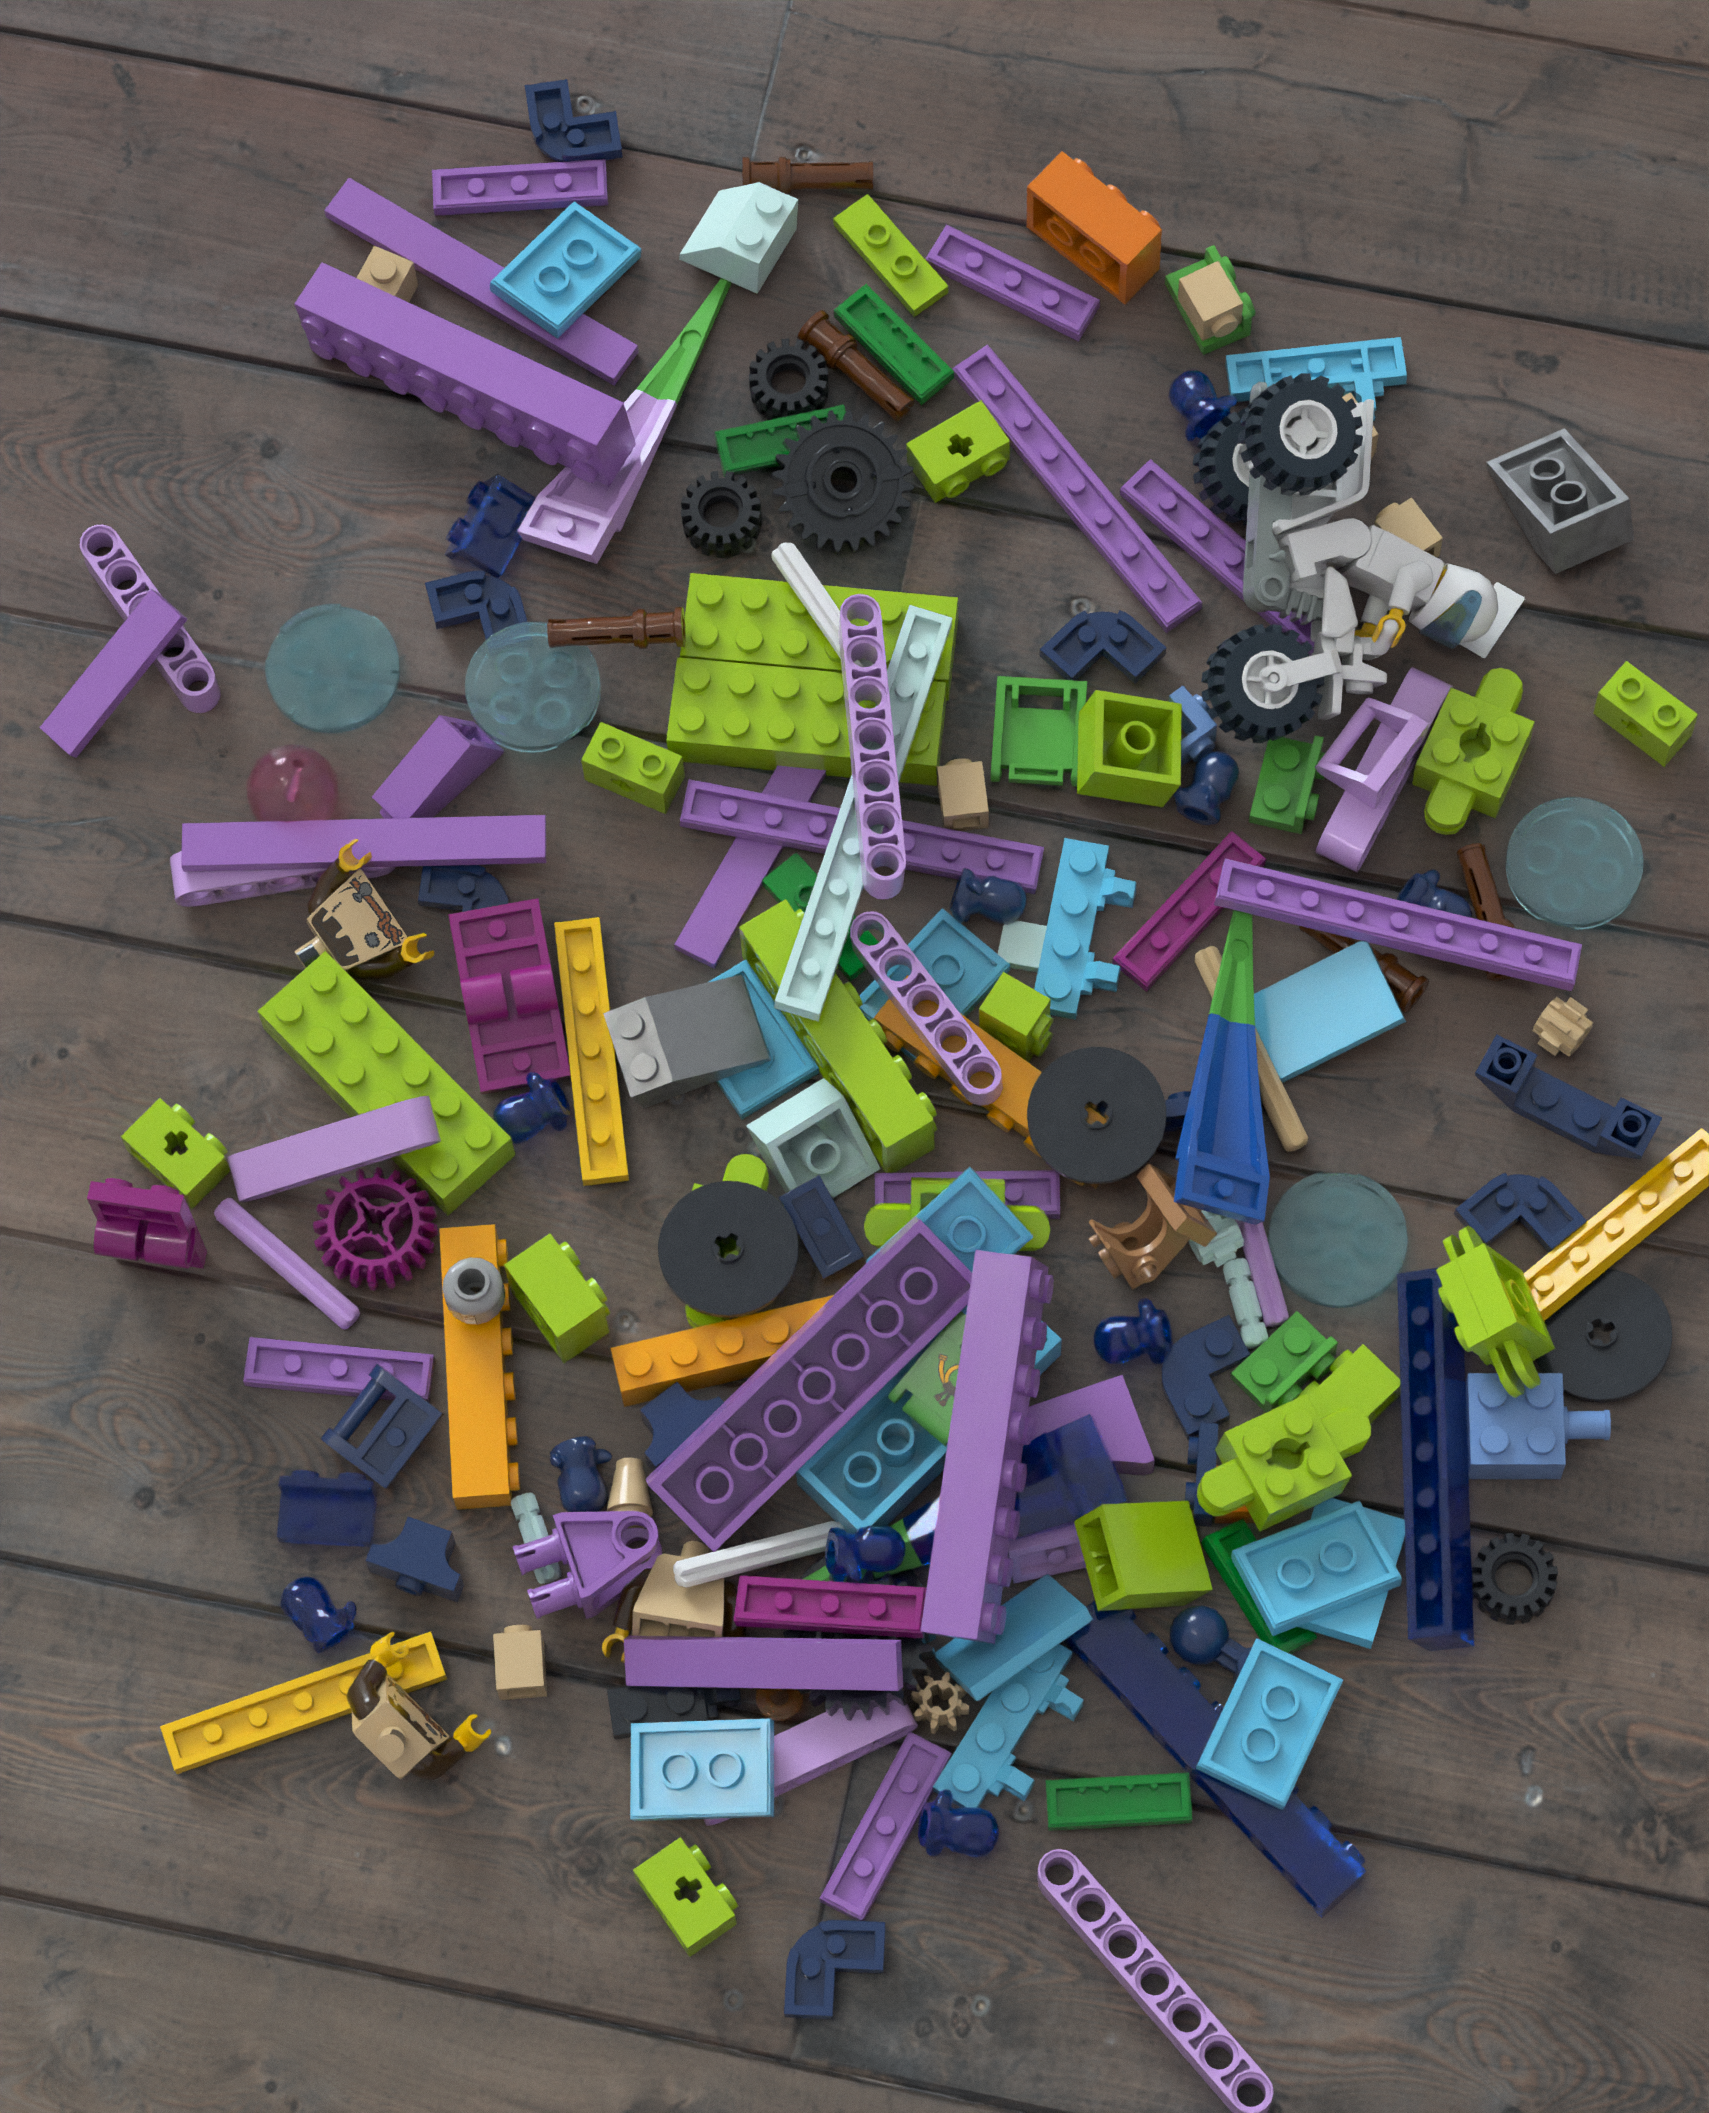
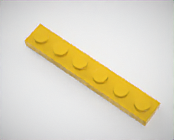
M600 918L555 922L583 1186L629 1181L615 1049L603 1014L610 1011Z
M1704 1129L1698 1130L1524 1273L1543 1321L1709 1186V1134Z
M431 1631L391 1645L394 1651L405 1644L409 1647L406 1657L386 1668L387 1674L406 1693L447 1680ZM371 1653L160 1726L176 1774L352 1713L347 1701V1692L365 1663L372 1659Z

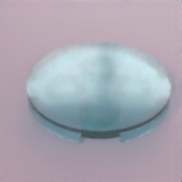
M324 604L296 614L279 629L280 633L271 645L267 660L265 661V675L270 694L276 706L292 722L315 732L342 733L368 724L389 705L399 683L400 660L393 637L384 624L375 616H370L356 609L341 607V604Z
M523 622L499 630L485 640L477 649L467 669L465 694L468 708L474 720L491 737L492 741L508 749L533 753L558 748L559 744L569 740L589 725L599 705L601 681L596 660L587 646L577 645L549 648L547 623Z
M1581 797L1558 798L1534 808L1516 826L1507 849L1506 875L1509 886L1517 901L1538 920L1543 919L1556 925L1574 927V930L1589 929L1611 921L1629 906L1642 878L1643 852L1634 829L1616 810L1592 799Z
M1320 1172L1297 1182L1282 1196L1275 1207L1268 1233V1244L1276 1272L1285 1285L1301 1298L1311 1303L1331 1308H1347L1361 1305L1373 1300L1386 1291L1402 1269L1408 1243L1406 1220L1394 1197L1376 1181L1361 1174H1322Z

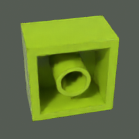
M1095 690L1079 711L1077 794L1164 807L1181 785L1182 704Z
M550 1233L504 1264L512 1294L561 1361L566 1363L609 1333L606 1317L610 1315V1311L605 1304L608 1301L607 1297L598 1283L592 1277L585 1281L578 1267L581 1265L580 1260L566 1241L559 1245Z

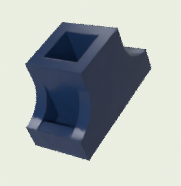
M676 1382L640 1409L642 1421L653 1435L651 1445L644 1452L646 1463L652 1472L724 1403L719 1396L706 1401L697 1400L689 1396L681 1385Z
M407 1517L401 1534L394 1541L382 1545L372 1543L365 1560L371 1573L396 1581V1588L411 1595L421 1596L423 1591L458 1603L464 1588L461 1574L455 1572L449 1566L450 1557L456 1544L452 1531L411 1517Z

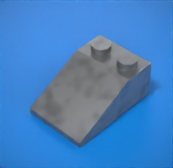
M1565 428L1487 462L1488 471L1531 546L1555 574L1634 540L1630 499Z
M742 975L648 996L603 1013L630 1097L643 1108L771 1061L745 979Z

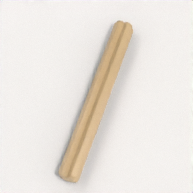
M1215 946L1207 947L1195 954V963L1212 999L1222 961L1219 950ZM1255 1028L1260 1098L1284 1149L1287 1152H1292L1305 1146L1308 1136Z

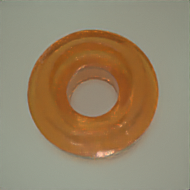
M757 1688L756 1690L758 1709L765 1717L774 1721H784L792 1718L799 1712L803 1703V1694L801 1695L798 1689ZM776 1691H784L788 1694L789 1698L785 1704L775 1705L770 1700L772 1694Z

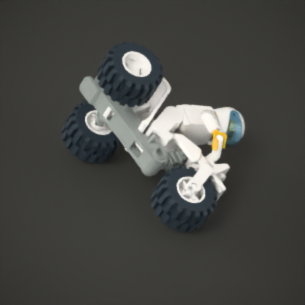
M1301 373L1295 378L1290 375L1268 388L1266 382L1256 383L1251 389L1248 408H1243L1238 413L1233 412L1207 431L1208 434L1201 438L1197 446L1201 451L1194 455L1193 465L1199 466V471L1193 474L1194 484L1202 483L1204 490L1198 493L1202 501L1210 498L1214 503L1210 508L1213 513L1218 515L1224 511L1227 513L1226 521L1235 523L1241 519L1243 520V525H1247L1243 579V599L1247 607L1259 613L1267 611L1280 612L1279 618L1282 619L1289 616L1292 611L1289 621L1295 622L1301 618L1300 625L1303 626L1311 622L1310 638L1312 642H1315L1314 652L1310 656L1308 652L1313 649V646L1308 641L1301 644L1296 641L1300 635L1296 631L1291 629L1284 633L1282 632L1281 625L1272 624L1264 628L1263 624L1246 630L1244 629L1224 640L1216 647L1218 650L1209 656L1206 664L1210 667L1202 673L1201 682L1208 683V689L1201 692L1203 702L1211 700L1213 708L1207 711L1211 719L1219 716L1223 721L1219 728L1225 733L1231 730L1235 731L1234 738L1241 741L1251 738L1253 743H1263L1268 740L1274 741L1298 730L1302 727L1303 723L1309 721L1315 714L1312 709L1317 705L1318 719L1328 720L1341 713L1343 685H1346L1347 693L1372 694L1373 688H1377L1387 682V673L1363 663L1362 659L1373 660L1387 653L1390 646L1391 648L1395 647L1406 627L1402 616L1408 615L1410 611L1412 612L1409 616V622L1420 629L1418 631L1419 634L1451 649H1454L1459 643L1472 642L1485 635L1492 626L1498 612L1497 592L1491 582L1480 573L1448 563L1444 565V562L1394 534L1374 525L1367 527L1362 521L1354 518L1327 524L1334 513L1361 500L1368 492L1374 400L1367 399L1364 402L1355 403L1353 398L1346 402L1341 397L1346 390L1339 384L1329 388L1327 386L1329 378L1321 375L1314 380H1311V373ZM1348 585L1370 594L1361 618L1364 624L1360 630L1356 631L1355 627L1358 625V620Z

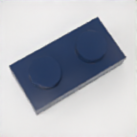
M820 1175L779 1196L782 1205L791 1216L798 1234L823 1279L864 1257L862 1250Z
M1200 1422L1198 1437H1189L1187 1465H1196L1195 1482H1186L1185 1501H1189L1196 1526L1211 1527L1213 1516L1205 1512L1199 1505L1197 1487L1205 1472L1216 1468L1217 1453L1215 1449L1218 1443L1219 1424Z

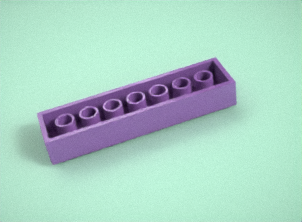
M321 262L294 304L301 320V326L305 330L310 343L309 346L320 357L331 360L333 357L341 360L360 376H375L383 380L391 390L402 395L409 392L421 398L425 405L437 412H443L445 409L457 415L464 424L473 429L480 430L483 427L494 432L502 442L509 446L518 447L521 445L526 447L547 464L556 465V463H560L570 468L577 477L586 482L593 483L596 480L609 487L636 445L623 402Z
M914 1216L646 1478L648 1486L715 1552L968 1305L972 1272L919 1218Z
M975 1250L920 1632L995 1644L996 1634L1002 1635L1005 1628L1006 1607L1000 1606L1003 1587L1010 1586L1013 1574V1559L1007 1558L1009 1541L1010 1539L1015 1540L1017 1538L1020 1525L1019 1511H1014L1016 1492H1023L1026 1482L1027 1467L1026 1464L1021 1463L1023 1444L1029 1445L1033 1434V1417L1027 1415L1030 1397L1036 1398L1040 1385V1370L1034 1369L1036 1352L1037 1350L1042 1351L1046 1342L1047 1324L1046 1322H1041L1043 1303H1050L1054 1285L1053 1275H1048L1049 1267L1033 1257Z

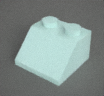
M760 182L720 190L681 251L679 260L754 293H758L797 229L798 199Z
M824 1078L746 1125L765 1163L786 1193L820 1175L832 1198L881 1169L845 1097Z

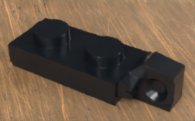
M626 1686L607 1689L614 1739L631 1737V1723L710 1721L719 1718L718 1709L742 1705L740 1688Z

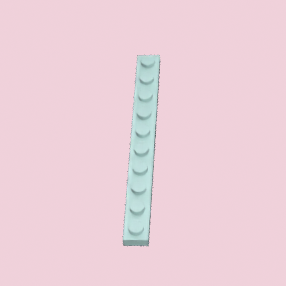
M909 605L887 670L898 783L953 619ZM873 741L862 744L868 750H877L882 747L879 743ZM852 776L774 1005L775 1009L819 1021L864 887ZM880 783L866 785L867 789L874 792L886 789ZM873 825L870 829L875 833L882 834L884 825Z

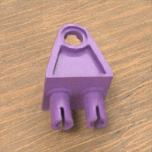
M639 1511L561 1512L553 1515L556 1528L552 1529V1535L519 1546H513L522 1575L560 1561L563 1562V1565L568 1564L570 1572L567 1573L568 1578L527 1590L536 1619L576 1604L578 1609L583 1608L586 1619L596 1616L620 1598L621 1591L627 1583L644 1569L652 1568L657 1556L662 1555L657 1525L650 1516ZM633 1525H639V1526H642V1527H644V1528H646V1529H643V1528H628V1527L633 1526ZM641 1540L646 1542L641 1548H628L629 1544L634 1541Z

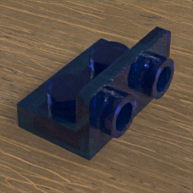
M498 473L485 482L479 480L466 499V503L470 505V508L464 519L459 517L446 536V540L451 543L445 552V556L453 560L460 555L491 576L501 577L522 540L518 529L536 497Z
M296 1470L291 1472V1476H279L278 1486L281 1491L277 1530L279 1542L371 1547L377 1491L373 1481L366 1480L365 1475L350 1472L338 1474V1479L319 1478V1473L308 1470Z

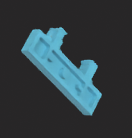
M1401 337L1226 355L1225 360L1231 402L1249 401L1251 389L1258 382H1266L1268 388L1284 377L1292 375L1295 378L1301 373H1311V380L1316 379L1320 375L1329 378L1327 385L1329 388L1339 384L1346 390L1343 396L1351 392L1358 403L1364 402L1367 399L1374 400L1373 421H1375L1376 411L1375 397L1384 396L1383 386L1406 384L1407 380Z
M1064 838L1034 988L1037 992L1051 999L1050 1015L1076 1020L1081 995H1092L1093 988L1117 991L1120 966L1101 961L1094 962L1095 953L1089 952L1097 911H1104L1105 903L1133 908L1137 883L1115 877V870L1106 868L1109 854V846Z
M1058 1644L992 1691L934 1784V1792L972 1815L976 1813L987 1793L998 1797L1002 1789L1022 1801L1026 1800L1035 1785V1780L1012 1766L1016 1760V1756L1012 1754L1037 1713L1043 1715L1049 1707L1074 1721L1083 1707L1084 1699L1065 1688L1069 1679L1061 1674L1072 1657L1071 1650Z

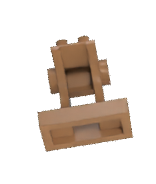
M1147 1163L1136 1176L1146 1189L1148 1198L1146 1209L1132 1224L1122 1222L1113 1228L1106 1227L1093 1219L1089 1221V1224L1096 1233L1088 1238L1094 1248L1100 1244L1104 1246L1098 1252L1104 1265L1114 1279L1122 1274L1132 1290L1143 1283L1151 1282L1157 1278L1190 1239L1206 1247L1217 1235V1232L1200 1209L1174 1202L1177 1178L1150 1163Z

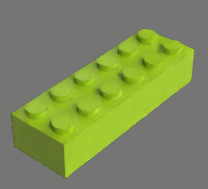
M690 573L685 611L686 645L681 647L680 658L842 673L840 657L788 582ZM823 585L839 610L844 600L852 595L865 594L876 600L881 610L887 670L909 605L953 618L951 629L933 681L946 682V701H949L958 625V597ZM859 618L850 621L856 626L869 624L868 621Z
M677 657L666 741L667 749L681 755L683 762L775 771L777 766L826 770V776L851 778L852 769L841 672ZM932 682L899 780L901 783L937 786V766L940 763L946 710V682ZM863 700L858 703L859 706L868 709L875 708L876 705L871 700Z
M786 899L739 927L743 960H747L774 1002L805 914L801 909L794 912ZM835 973L819 1021L780 1011L819 1067L821 1077L826 1079L845 1097L874 1157L884 1172L896 1173L935 1149L934 1132L937 1131V1126L933 1118L937 1116V1113L924 1092L917 1095L908 1082L912 1079V1075L903 1059L899 1055L892 1058L884 1046L887 1038L881 1026L874 1018L867 1021L859 1009L863 1003L854 986L849 981L843 984Z
M326 951L257 1011L263 1029L350 1117L408 1099L429 1096L441 1141L425 1148L392 1157L391 1159L410 1178L415 1179L417 1185L422 1190L427 1191L429 1198L447 1216L515 1156L511 1137Z

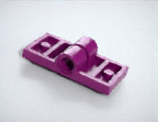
M539 899L448 914L481 1095L570 1079V1067Z
M107 1178L105 1183L90 1182L87 1200L97 1219L94 1233L95 1255L133 1261L143 1259L146 1263L186 1269L189 1267L204 1269L207 1249L185 1197L180 1195L178 1190L164 1185H153L151 1190L134 1188L132 1183L117 1178Z

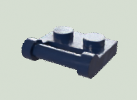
M376 1364L369 1373L371 1380L335 1428L329 1427L321 1437V1440L385 1489H388L444 1413L385 1368ZM387 1389L396 1398L360 1446L356 1448L348 1440Z

